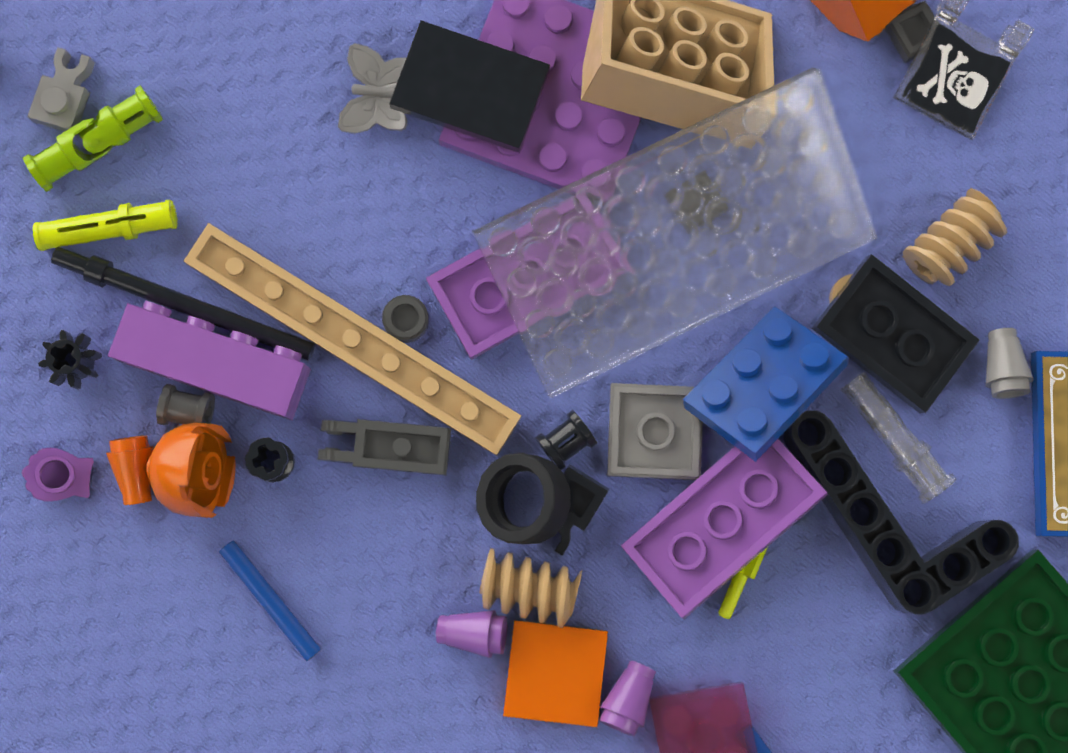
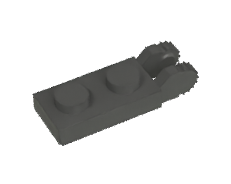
M357 419V423L322 420L321 431L327 434L356 435L354 452L328 447L319 449L317 460L353 463L352 466L360 468L447 476L451 428Z

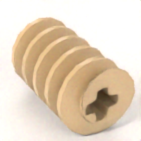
M970 188L966 193V197H960L954 203L953 209L946 210L941 215L940 221H935L928 227L927 234H921L915 239L914 246H908L903 250V258L911 271L926 283L933 285L938 280L944 285L951 286L955 283V280L949 269L951 268L957 273L964 274L968 270V266L962 257L964 256L974 262L978 261L981 258V253L976 244L989 250L994 246V240L990 233L997 237H1003L1007 234V228L993 202L980 191Z
M490 548L479 591L482 594L483 607L489 610L496 599L500 598L502 613L508 614L514 604L519 603L520 617L526 619L532 609L536 607L539 623L543 624L552 612H556L557 625L559 628H563L573 613L582 570L575 580L570 582L569 570L566 566H562L557 575L551 577L550 563L544 561L539 570L534 573L530 557H525L519 568H514L512 553L507 552L501 563L498 564L495 560L494 548Z

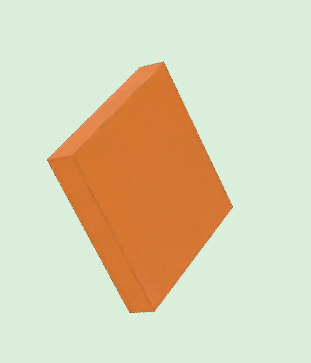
M514 620L503 716L598 727L608 631L572 626L559 628L555 624Z

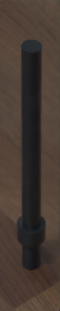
M57 247L53 252L52 264L83 275V279L86 282L100 287H104L106 284L186 315L208 321L231 332L233 330L258 339V342L273 348L278 345L302 354L301 358L308 361L314 352L315 343L114 268L113 262L93 255L91 258L61 247Z

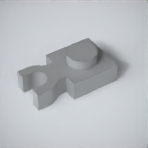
M57 47L54 56L55 75L53 78L41 76L27 116L32 122L61 131H66L80 123L90 92L85 87H81V83L91 75L95 62L91 57L81 55L79 65L74 69H68L67 65L71 55L67 50Z

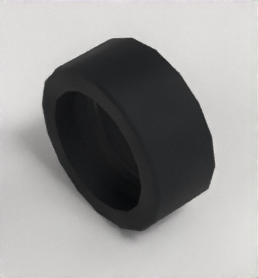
M525 453L506 454L492 462L482 474L476 491L477 512L483 526L493 537L513 544H539L555 536L565 524L571 507L570 487L564 473L552 461ZM523 471L536 474L544 489V504L541 513L534 523L528 527L513 525L508 520L504 510V493L507 484L515 474Z

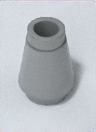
M1000 328L990 331L988 333L986 387L991 388L992 397L1007 399L1029 394L1031 392L1029 383L1034 379L1020 340L1017 337L1016 329Z

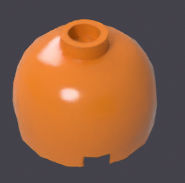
M210 423L183 424L165 433L154 447L147 461V476L156 499L171 512L184 516L213 518L217 515L213 513L215 507H225L229 501L234 486L236 461L235 456H227L224 442L232 443L228 432L221 425Z

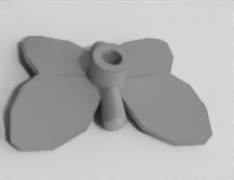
M356 43L349 46L347 61L351 72L356 79L364 84H354L351 88L352 93L364 96L350 100L340 112L338 128L341 132L356 134L368 131L376 123L388 130L402 131L406 128L407 118L405 113L391 109L389 103L407 57L395 58L384 62L379 53L368 46Z

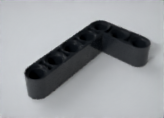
M819 411L803 412L783 433V439L789 451L827 492L828 495L822 500L888 602L896 610L910 614H926L1010 560L1016 554L1019 547V537L1016 530L1005 521L987 520L969 525L921 557L831 420L825 414ZM802 421L812 423L818 431V439L813 446L804 444L798 436V427ZM829 460L838 462L844 471L843 480L838 486L829 483L825 478L824 468ZM857 499L863 501L869 508L868 521L862 526L857 524L850 514L851 506ZM988 529L992 530L998 538L997 549L992 554L988 553L982 544L983 535ZM884 539L889 540L895 548V558L889 565H884L877 556L878 545ZM950 554L954 555L960 563V571L952 580L945 575L943 570L944 560ZM912 579L916 580L922 589L921 598L914 605H910L904 597L905 585Z

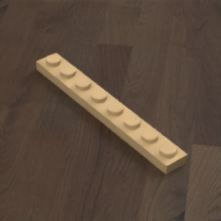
M210 223L207 224L183 261L204 276L498 456L522 417L509 407Z

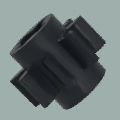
M61 330L59 334L60 340L52 344L43 342L42 345L47 349L46 360L40 361L38 366L53 371L49 380L50 383L60 386L67 378L70 387L81 389V379L87 376L98 377L96 371L93 370L94 360L100 359L102 353L87 349L91 342L89 336L82 333L73 342L72 335ZM68 353H71L73 358L76 359L73 367H70L69 363L64 360Z

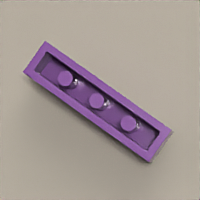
M145 301L143 308L127 303L108 357L293 421L311 371L305 363L300 362L302 354L278 345L275 346L274 352L256 347L258 339L233 330L230 338L214 333V324L193 316H188L186 323L170 318L172 310L149 301Z

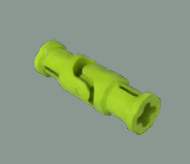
M139 85L135 88L134 95L113 108L107 105L100 109L96 120L91 118L81 121L58 135L56 143L35 156L27 154L23 157V161L37 183L48 192L53 188V182L74 169L82 171L107 155L113 146H122L130 141V135L152 121L159 123L164 119L146 91ZM76 134H79L83 140L84 148L92 154L83 153L75 145L73 138Z

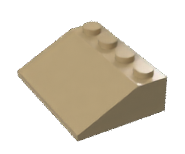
M596 0L583 62L581 100L751 148L775 116L772 14L730 0Z

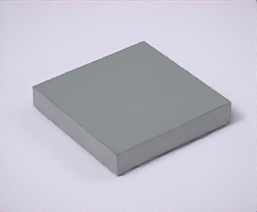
M611 383L607 476L697 480L701 476L702 421L687 411L683 404V398L694 387Z

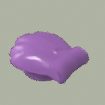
M42 448L36 454L30 456L29 464L22 470V476L27 481L26 489L32 493L34 498L41 501H57L74 495L89 498L90 474L94 461L93 458H77L57 448Z

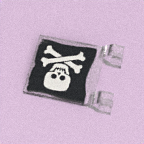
M941 0L937 7L935 18L893 98L972 140L982 125L1015 59L1031 38L1034 28L1018 20L1014 26L1008 25L997 43L957 20L969 0Z

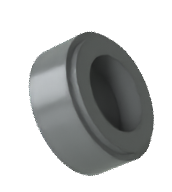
M400 295L387 303L383 310L382 322L388 334L403 343H409L418 340L425 334L429 325V315L425 305L418 298L410 295Z

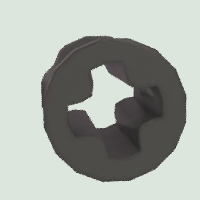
M166 384L163 387L157 404V424L165 426L169 422L178 424H211L215 406L214 394L205 392L201 396L177 391L175 385Z

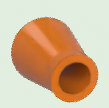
M141 435L110 440L111 452L106 453L121 491L123 504L133 505L152 501L151 485L147 476L146 466L154 446H149L148 436Z

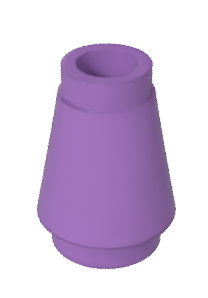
M495 610L451 614L449 616L440 615L436 627V641L438 644H446L447 646L491 658L493 654H503L507 641V617L497 615Z
M630 661L627 669L624 670L600 706L603 713L599 721L619 732L635 737L638 727H644L653 678L656 672L643 664Z

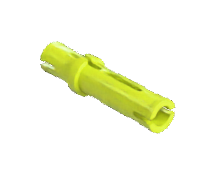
M172 200L135 207L131 203L120 204L118 210L79 215L41 223L34 222L33 237L38 250L46 251L51 248L122 236L126 240L137 239L139 233L169 228L175 229L178 226V220Z

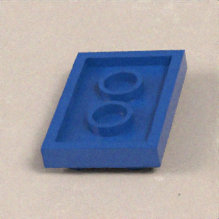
M774 306L683 398L684 408L756 462L847 367L848 356Z

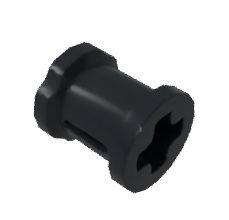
M573 410L567 414L568 420L546 436L539 434L535 437L548 458L560 470L565 468V461L584 447L589 446L592 448L597 444L588 427ZM574 434V437H573V438H571L570 440H568L566 443H564L562 446H560V447L558 448V445H559L560 443H562L563 441H565L567 438H569L571 435Z
M267 437L251 443L249 451L245 455L246 468L250 474L273 483L280 482L289 477L295 464L294 454L288 446ZM267 450L280 454V458L274 461L275 470L273 471L261 467L260 462L267 459Z

